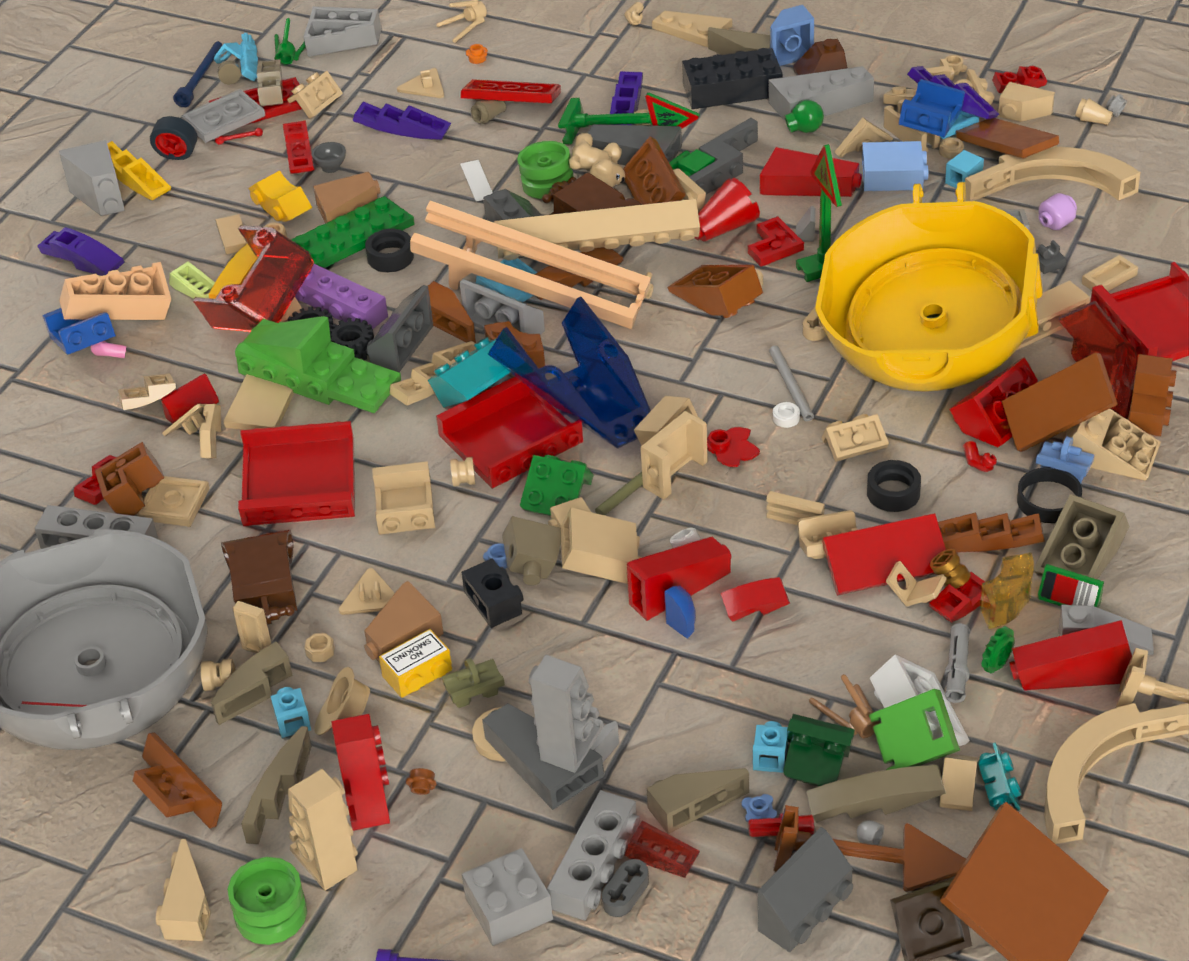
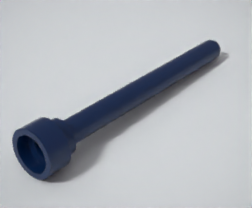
M216 41L186 86L177 89L173 100L178 106L186 108L191 104L194 99L193 91L214 61V56L222 47L221 42Z

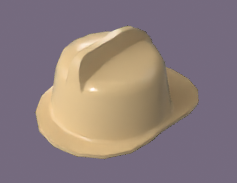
M350 667L343 668L333 682L329 696L315 722L314 731L317 735H323L332 728L331 721L359 716L365 710L370 688L354 679V672Z

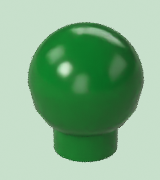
M803 100L795 105L792 113L784 115L790 133L798 130L803 133H810L821 127L824 121V112L817 102Z

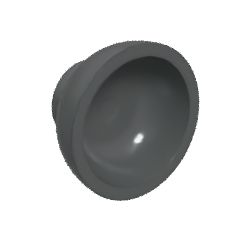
M325 142L317 145L311 154L313 161L322 168V171L334 173L340 169V165L346 156V149L340 143Z

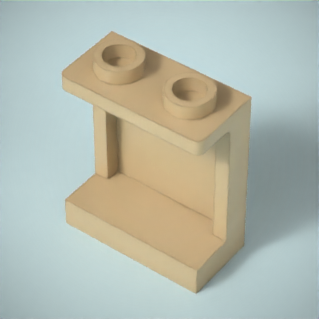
M684 411L641 446L643 488L662 499H666L671 494V476L690 460L702 466L708 462L706 422Z
M428 461L372 468L376 498L375 513L379 535L435 528Z

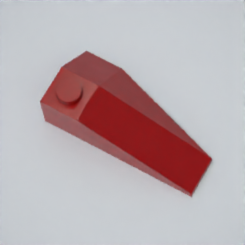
M1023 357L961 399L949 410L953 415L954 421L964 434L995 447H1000L1013 437L1002 401L1036 384L1038 379L1026 358Z

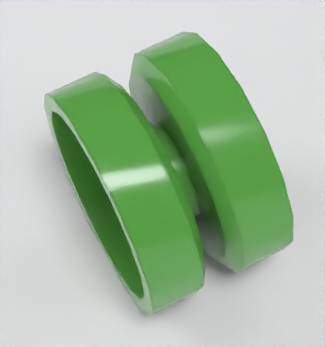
M542 141L531 144L519 152L517 161L522 187L528 196L542 199L544 194L550 192L554 183L568 181L570 177H574L573 170L569 165V159L571 158L569 148L560 142Z
M259 858L241 866L231 877L227 889L236 927L244 938L256 944H275L292 937L303 926L307 916V906L299 873L291 863L281 858Z

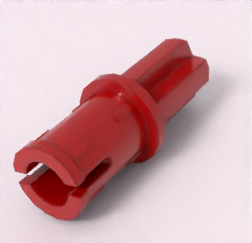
M783 813L779 814L778 818L750 819L748 822L749 835L751 837L777 836ZM813 815L799 816V831L808 832L811 836L814 834Z

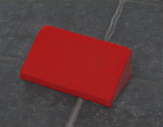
M204 373L161 398L165 418L173 424L197 404H217L219 399L208 376Z

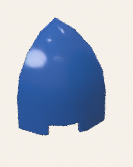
M673 586L665 591L666 624L688 639L695 629L696 610L691 595L683 587Z

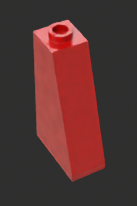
M775 147L760 173V195L821 196V187L810 174L818 155ZM832 158L840 197H852L855 189L859 188L862 182V174L859 173V163Z
M712 536L628 562L629 605L646 621L666 611L665 591L669 588L681 586L692 596L730 574L732 558L730 550L726 545H721Z
M1122 620L1012 648L1015 661H1011L1009 664L1014 680L1020 679L1024 691L1115 685L1121 683L1132 654Z

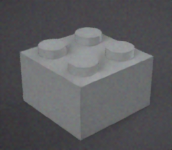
M522 848L462 873L465 898L492 946L553 920L550 894Z

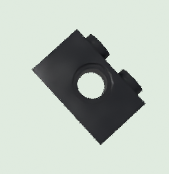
M493 558L461 572L465 594L490 628L522 615L521 602L524 598L518 585L513 586L505 568H500Z

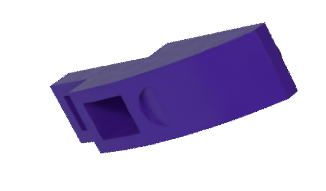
M67 227L63 228L60 232L53 231L37 245L42 254L72 261L77 270L100 276L107 275L109 271L118 270L125 263L122 257L104 244Z

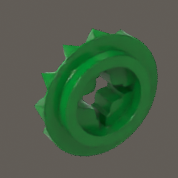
M1004 626L997 629L994 636L990 637L985 652L982 654L983 660L981 665L984 671L992 674L1006 664L1015 644L1014 631Z

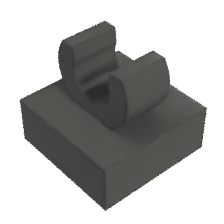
M1054 240L1051 241V245L1045 247L1041 244L1038 250H1036V254L1039 256L1040 271L1043 274L1066 266V257L1060 253V246Z

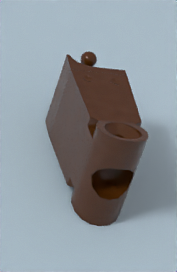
M589 172L578 179L570 177L568 181L554 183L550 192L542 197L544 203H550L553 199L554 212L549 215L642 205L635 199H625L622 193Z
M291 530L221 542L222 552L231 574L235 604L237 601L264 609L267 625L272 624V621L279 620L281 616H292L295 611H298L290 566L293 560L294 548Z

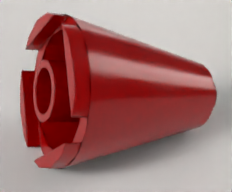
M736 178L726 180L698 212L700 231L699 237H695L696 240L706 242L752 223L759 218V206L757 202L752 204L749 196L752 194L741 181Z

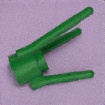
M290 18L286 19L281 44L279 42V35L275 34L274 59H280L281 64L284 65L291 64L293 60L298 61L300 54L306 48L304 41L296 51L294 45L288 41Z

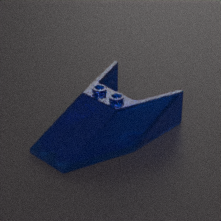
M582 297L576 299L562 321V326L578 364L577 368L563 373L559 368L552 365L538 368L509 329L506 327L501 331L488 355L553 407L574 421L580 420L582 426L617 449L638 439L634 429L651 412L628 355ZM552 373L556 377L547 380L545 374Z

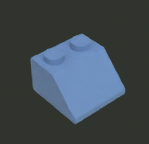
M804 5L782 10L770 27V48H773L780 66L797 62L814 44V17Z

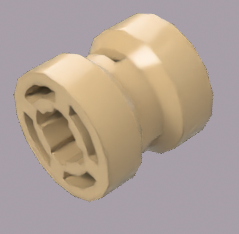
M223 659L220 663H214L212 660L202 661L201 682L203 690L212 691L216 687H221L235 672L234 660Z

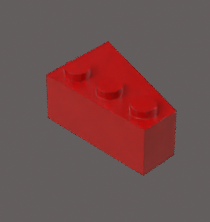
M370 714L331 721L352 830L389 824L390 819L383 787L389 785L386 766L380 767L381 765H386L382 746L376 747V745L382 744L379 726H372Z

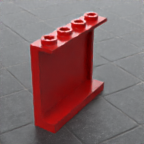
M1175 262L1171 263L1169 276L1112 294L1102 284L1092 287L1090 309L1137 361L1139 354L1172 358L1173 361L1189 356V276Z
M528 371L436 415L439 436L464 461L468 457H473L474 471L492 489L528 471L533 455L545 457V455L557 456L583 442L582 421L579 419L570 423L534 389L533 376Z
M351 421L240 430L243 441L242 500L238 501V510L243 526L355 517L354 435Z

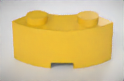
M280 170L249 187L252 201L256 205L260 204L276 221L287 222L313 208L301 186L296 187L292 185Z

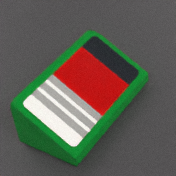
M1046 564L1038 591V599L1058 606L1085 605L1099 608L1102 601L1104 581Z

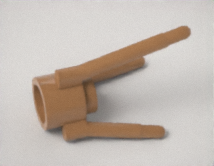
M845 674L841 675V680L857 705L849 714L850 723L816 699H809L813 706L839 725L855 729L854 736L858 733L861 738H868L875 734L873 726L881 723L880 721L871 722L869 715L874 712L858 684L853 686Z

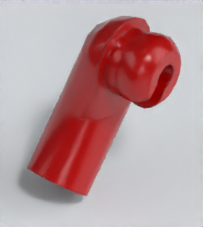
M968 441L963 445L966 461L969 466L983 472H989L994 469L997 463L995 455L992 454L990 456V453H985L981 456L974 441Z

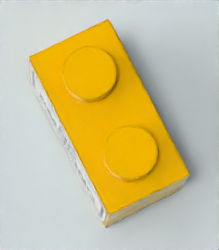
M431 629L379 656L382 677L401 698L452 671L450 650Z

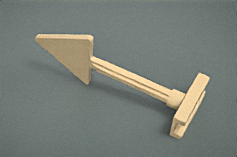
M1135 648L1118 691L1122 693L1116 708L1132 704L1137 692L1150 696L1153 693L1189 704V689L1156 680V677L1145 675L1148 651Z

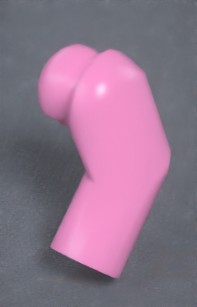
M104 340L90 346L92 353L96 356L125 358L126 346L107 343Z

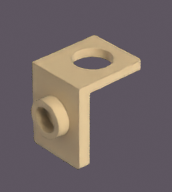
M899 561L894 565L886 582L907 607L921 602L928 603L932 599L937 598L947 578L942 574L917 582L902 562ZM898 574L905 578L906 587L904 590L897 583Z

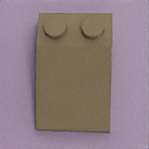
M1070 494L1033 571L1043 575L1046 564L1098 580L1118 552L1130 527L1125 513Z

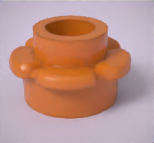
M473 44L470 46V49L466 50V56H468L469 62L480 64L486 61L488 50L481 44Z

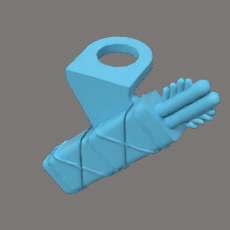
M245 32L241 34L243 41L240 45L237 42L224 43L214 56V61L217 64L222 63L233 54L240 59L241 74L255 81L258 65L257 47L252 36Z

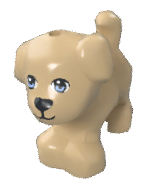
M579 134L576 137V143L569 159L570 168L590 171V174L611 187L622 184L625 180V172L618 164L622 154V149L617 143H610L604 150H600L596 147H591L593 138L590 134Z

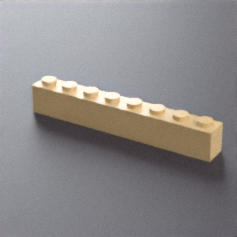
M696 199L494 221V223L571 250H580L581 252H589L594 250V248L600 247L615 249L620 245L627 244L641 246L645 242L654 241L655 243L662 244L672 239L689 241L699 237L700 231ZM497 247L498 259L515 260L522 256Z

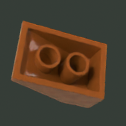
M701 265L667 287L670 293L710 315L723 316V318L736 315L738 309L754 303L755 298L763 293L754 265Z

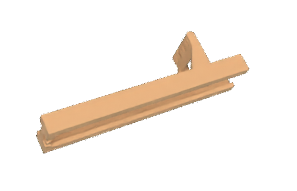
M429 201L426 208L428 214L425 222L465 235V246L463 249L414 233L410 240V250L413 253L449 265V287L451 289L458 290L460 281L473 273L632 329L642 302L648 293L651 277ZM480 242H485L637 296L636 303H631L628 308L475 254L477 245Z

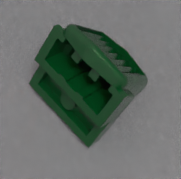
M793 714L787 728V742L790 743L784 766V776L815 786L838 781L843 758L849 757L855 729Z

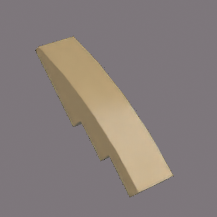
M470 341L433 353L432 363L413 368L411 378L391 384L389 394L407 406L435 394L428 382V379L436 375L434 370L446 363L449 366L456 362L455 356L466 350L469 353L476 349L474 346L476 343Z

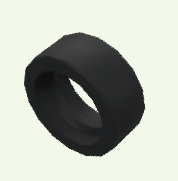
M383 229L369 236L365 247L367 261L371 268L388 273L397 272L410 265L414 259V253L410 250V235L400 229ZM386 248H400V250L393 253H379V251Z
M887 460L879 462L869 471L867 497L870 503L878 509L887 512H901L915 506L920 499L921 475L918 469L910 463L901 460ZM893 480L906 483L910 487L902 491H888L878 485L882 482Z

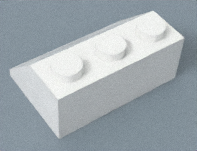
M895 654L870 677L875 688L874 694L883 704L884 708L932 689L941 690L958 745L962 746L970 741L954 709L947 700V697H945V692L934 672ZM925 711L934 740L943 737L936 712Z

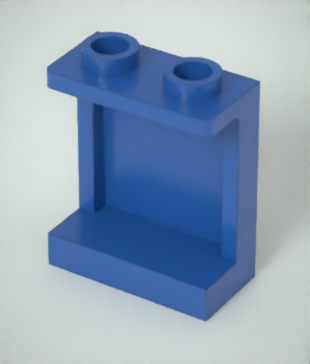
M920 79L915 96L911 101L905 99L902 103L898 125L945 138L962 111L965 92Z
M61 308L42 315L50 338L67 355L116 336L109 315L106 312L85 320L64 319Z

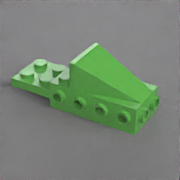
M325 316L275 323L263 318L235 349L239 374L245 376L248 374L293 389V393L330 405L333 400H337L375 414L390 395L391 384L401 381V373L355 358L354 349L331 342L329 320Z

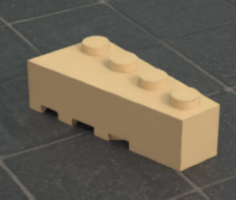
M320 769L288 789L289 810L292 813V816L289 817V823L294 829L290 832V839L294 842L290 845V851L326 891L358 870L355 856L358 853L351 841L353 830L346 817L349 815V810L343 802L344 788L336 777L331 778L323 769Z

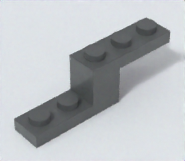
M749 118L699 147L700 151L714 157L715 162L689 176V178L703 189L706 195L719 188L729 178L731 180L743 173V153L740 151L758 141V121Z

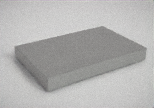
M239 89L181 115V118L191 124L197 136L206 143L264 117L265 111L258 103Z

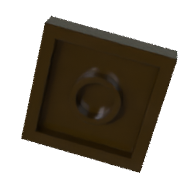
M953 879L890 899L904 961H930L972 946L968 925L940 902Z

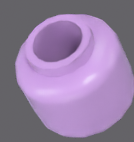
M1062 193L1052 195L1039 206L1040 223L1044 227L1055 231L1062 229L1076 218L1077 206L1075 201L1069 195Z

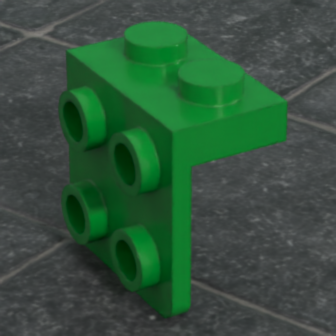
M533 455L520 507L525 511L551 516V507L579 498L583 484L591 485L594 474L588 469L587 464L580 461L571 460V462H565L551 455H545V457Z

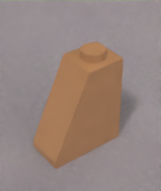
M369 172L313 186L316 206L324 223L375 201L377 194L381 193L378 181L373 180Z
M409 581L403 583L365 629L366 644L364 648L370 659H376L380 663L379 656L428 629H431L437 637H440L444 634L441 614Z

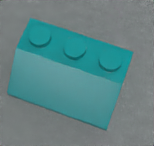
M487 337L474 344L476 349L469 353L466 350L455 356L456 362L449 366L446 363L435 369L436 375L428 379V382L441 405L445 408L468 401L526 363L527 359L501 338L489 340Z

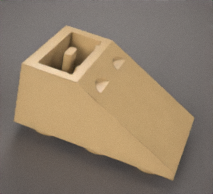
M1111 409L1068 429L1062 441L1064 443L1067 436L1073 437V446L1082 448L1083 452L1094 454V461L1090 468L1144 481L1149 477L1161 443L1152 435L1146 433Z

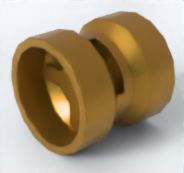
M954 549L940 552L930 562V567L936 575L943 574L947 578L943 585L944 587L950 584L957 589L963 586L970 578V572L965 565L960 564V557Z

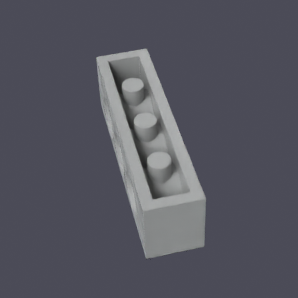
M47 505L35 527L41 549L92 536L94 531L99 529L137 532L158 539L153 518Z
M602 790L599 791L547 887L551 897L552 910L586 921L591 909L595 910L598 907L604 884H608L613 877L614 865L617 859L623 858L630 834L634 835L638 829L640 816L637 815L636 801Z

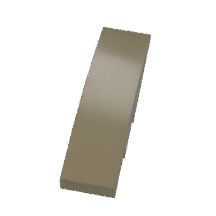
M301 726L280 749L264 772L251 796L241 823L246 843L259 844L266 819L279 820L285 796L288 795V789L303 780L312 748L308 727Z
M938 765L903 767L871 772L806 790L811 815H813L816 823L845 812L852 819L880 808L887 815L946 794Z

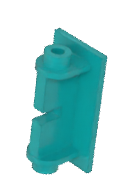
M995 742L993 743L995 752L992 754H981L978 761L984 783L996 780L985 785L989 804L997 811L1005 802L1008 804L1014 803L1019 811L1021 808L1017 797L1021 796L1022 792L1016 778H1011L1010 771L1014 770L1012 760L1008 752L1002 754Z

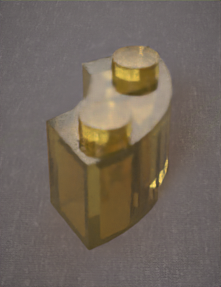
M1032 553L1002 557L1001 573L993 580L982 583L980 609L988 629L1003 626L1016 619L1026 603H1029L1034 573Z

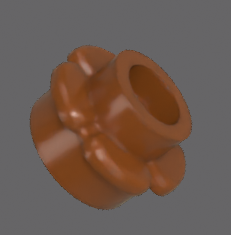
M424 768L412 769L409 778L405 781L406 785L411 788V792L418 795L429 794L430 790L435 789L437 782L434 780L435 773Z

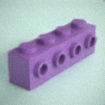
M308 262L289 277L291 292L298 301H302L315 309L317 307H321L322 311L326 309L328 314L331 313L336 319H343L344 322H347V318H352V321L359 318L361 322L363 320L367 321L368 325L371 324L372 329H374L388 317L386 298L314 263Z

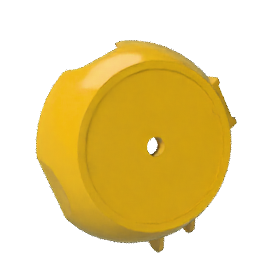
M965 182L957 183V189L955 190L957 202L922 203V197L924 196L921 184H914L913 203L895 205L868 216L842 234L825 254L815 306L820 324L829 341L850 365L865 376L889 387L909 391H938L968 384L997 369L1018 349L1025 338L1038 333L1039 324L1036 308L1037 299L1042 297L1043 287L1035 239L1020 221L1007 212L982 202L966 201ZM932 314H940L937 318H927Z

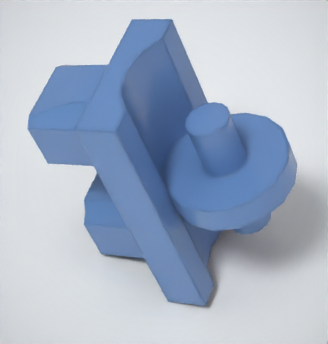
M1067 436L1064 443L1056 441L1049 443L1045 441L1041 452L1037 455L1036 464H1040L1041 468L1051 467L1069 472L1081 484L1094 461V454L1083 452L1082 448L1073 446V437Z

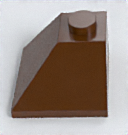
M838 38L815 42L793 65L796 76L848 68L845 52Z

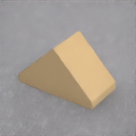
M956 754L945 756L942 780L946 794L940 796L939 807L972 811L978 757Z

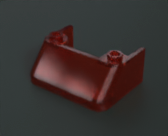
M240 225L238 230L255 256L258 257L241 285L231 284L224 286L216 299L195 297L193 302L211 328L251 332L263 318L275 323L280 322L312 269L314 260L307 250L274 228Z
M1096 301L1060 316L1058 321L1074 338L1071 354L1076 362L1096 352L1101 354L1118 404L1110 409L1123 418L1128 419L1139 357L1137 351Z

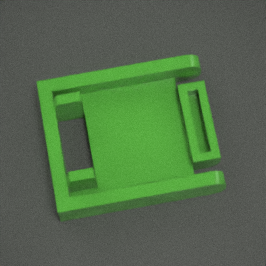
M929 690L869 715L871 722L880 720L882 722L873 726V730L884 764L895 762L894 766L886 770L921 766L960 751L941 690ZM925 711L936 712L943 737L934 740Z

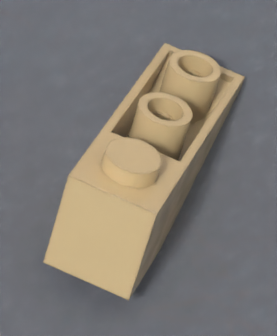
M181 839L178 851L172 854V873L170 878H167L164 883L163 891L165 898L163 905H159L157 908L156 924L161 927L164 939L204 941L210 918V910L186 839Z

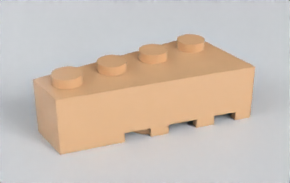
M157 262L152 263V267L143 268L140 265L132 267L131 271L126 272L112 270L103 276L91 274L65 279L59 301L64 319L85 320L106 312L110 320H165L171 302V295L162 264Z

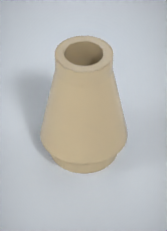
M1082 98L1075 116L1080 118V121L1108 126L1113 112L1090 98L1088 100Z

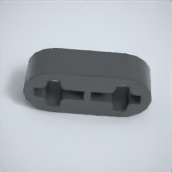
M630 859L618 868L602 892L603 909L608 915L622 917L631 911L649 884V873L646 863L638 859ZM628 875L634 876L630 882L628 879ZM621 894H623V901L617 900Z

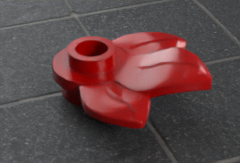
M733 427L727 431L717 429L712 431L707 437V450L716 454L717 460L728 467H739L740 460L748 461L760 454V449L747 441L751 433V429Z

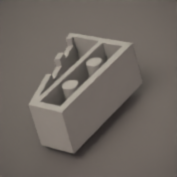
M313 6L304 34L308 57L377 45L382 30L378 9Z

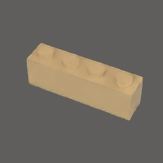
M1071 281L1043 292L1042 297L1037 299L1038 333L1025 338L1017 350L1087 318L1090 296Z

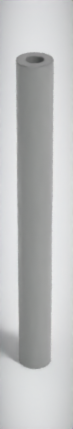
M772 346L769 349V353L792 398L799 407L804 421H811L814 418V414L778 346Z

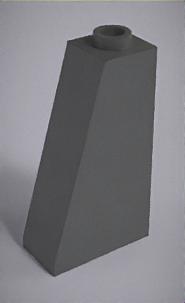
M592 125L587 132L593 138L591 147L604 150L608 144L617 143L622 149L618 164L625 166L650 136L657 140L668 162L676 157L682 147V132L679 126Z
M508 703L498 710L492 711L487 717L482 719L485 739L552 810L604 777L602 756L592 749L588 751L575 773L541 761L539 746L536 743L538 736L536 726L534 725V717Z

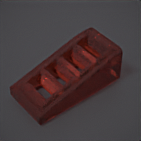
M642 820L628 843L624 856L630 859L641 860L648 866L686 878L700 851ZM655 846L661 848L659 852L654 850ZM667 851L674 852L671 858L665 856ZM680 855L686 857L682 865L676 862Z

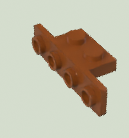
M155 732L148 733L142 757L150 765V768L135 771L132 781L166 818L193 811L208 828L216 827L222 808V801Z

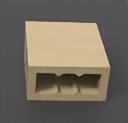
M571 507L561 526L562 568L628 584L627 563L641 558L638 556L640 537L637 536L636 523Z

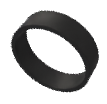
M1051 467L1037 468L1027 472L1018 484L1017 503L1020 510L1026 516L1039 513L1043 523H1056L1063 508L1047 509L1032 504L1022 493L1028 486L1038 482H1055L1066 486L1075 496L1082 498V486L1078 479L1069 472Z

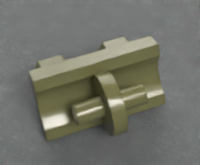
M469 658L464 661L465 669L442 676L443 684L453 704L455 703L458 708L469 705L471 697L479 694L487 698L498 695L499 687L505 685L504 678L499 673L494 659L475 665L474 661Z

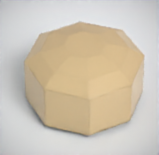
M315 633L306 639L305 653L311 661L325 662L334 656V641L328 634Z

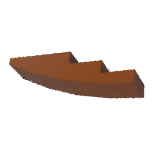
M605 247L594 248V250L589 252H580L614 265L624 261L623 257L616 251L606 249ZM548 266L534 274L571 288L578 283L586 287L593 282V280L553 266Z
M975 512L938 522L946 550L954 549L956 552H985L1045 542L1039 513L1014 520L1009 519L1008 513L979 520Z

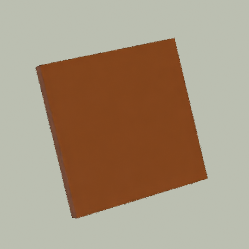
M1005 802L991 819L940 899V902L1008 961H1068L1109 890L1010 804Z

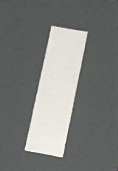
M479 160L460 164L476 202L484 200V196L493 193Z

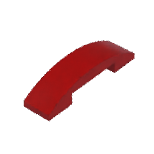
M306 120L283 124L290 174L314 171Z

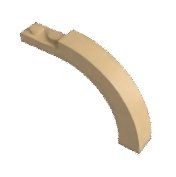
M1051 147L1026 158L1005 154L999 157L998 165L965 178L966 200L976 201L1025 181L1065 179L1099 188L1119 201L1138 192L1141 172L1114 157L1079 148Z
M1135 703L1124 705L1090 719L1074 731L1060 747L1049 771L1044 815L1049 839L1055 844L1083 839L1086 818L1080 805L1078 789L1088 771L1106 755L1128 745L1189 734V704L1183 703L1173 707L1150 709L1145 712H1139Z

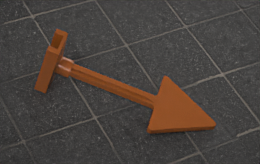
M785 805L774 850L778 852L773 867L774 872H777L791 858L793 851H797L811 837L810 833L799 831V807ZM908 823L905 824L903 829V849L833 839L845 856L902 864L903 890L905 892L956 876L966 858Z

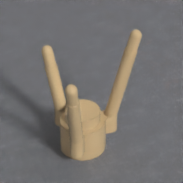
M471 0L450 3L449 7L466 6L462 14L437 23L436 26L441 27L466 18L467 21H472L473 23L453 38L452 41L454 43L457 42L478 24L485 22L484 18L487 15V10L481 1Z

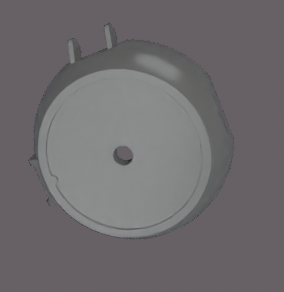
M99 529L95 530L92 536L25 553L23 549L0 561V728L25 742L38 746L62 750H82L106 746L125 740L149 728L164 717L179 702L191 685L203 658L208 635L204 611L189 560L174 547L154 537L125 530ZM92 659L98 660L96 663L92 665H83L86 661ZM22 701H28V702L76 704V705H87V706H83V707H69V706H49V705H28V704H21V703H22Z

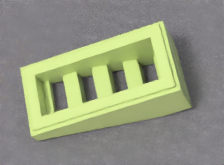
M189 261L170 273L169 285L203 304L213 300L209 299V293L206 295L204 293L208 290L211 291L215 282Z

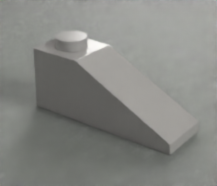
M1061 605L1058 628L1059 636L1122 620L1131 654L1134 653L1135 648L1147 650L1148 655H1153L1154 653L1151 628L1094 606Z

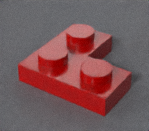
M778 216L758 223L757 233L764 240L748 245V254L760 267L804 251V242Z

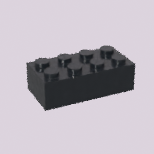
M760 48L746 52L738 51L725 55L716 54L711 57L691 58L690 60L682 61L683 86L691 109L769 99V79L783 78V73L773 48Z

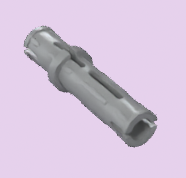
M956 623L950 629L949 663L944 673L947 680L945 697L952 703H960L965 700V686L970 674L967 667L970 629L966 624Z

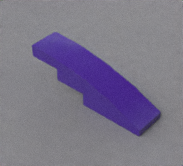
M923 66L912 67L907 73L916 83L923 79L964 91L962 111L985 119L997 118L999 115L968 83L955 85L945 74L933 76Z
M620 71L615 95L612 97L610 114H626L638 111L643 72ZM616 124V125H634V124Z
M363 101L353 117L354 122L399 136L419 139L442 140L451 126L450 122L410 105L403 111L387 103L380 109Z

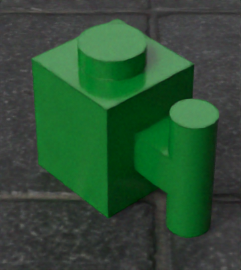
M697 149L691 154L685 150L671 160L669 164L673 170L680 169L689 177L714 163L715 158Z

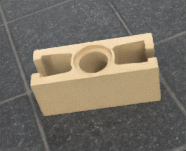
M904 99L898 101V112L894 110L892 105L884 107V128L901 141H921L922 151L926 152L928 151V147H926L927 142L934 149L939 147L940 136L898 125Z

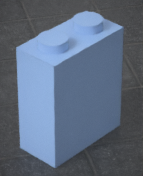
M921 141L862 142L864 191L913 190L914 184H921L923 189L924 180H928L927 152L922 151Z

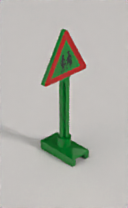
M649 92L645 96L649 113L588 115L583 112L580 98H571L558 123L559 129L566 128V134L562 140L563 144H572L579 129L589 125L651 123L652 126H679L683 129L696 121L700 114Z
M829 144L823 145L810 171L811 176L821 187L819 247L817 254L796 260V269L798 271L802 270L805 273L804 279L806 282L821 278L825 254L831 247V201L836 207L842 206Z

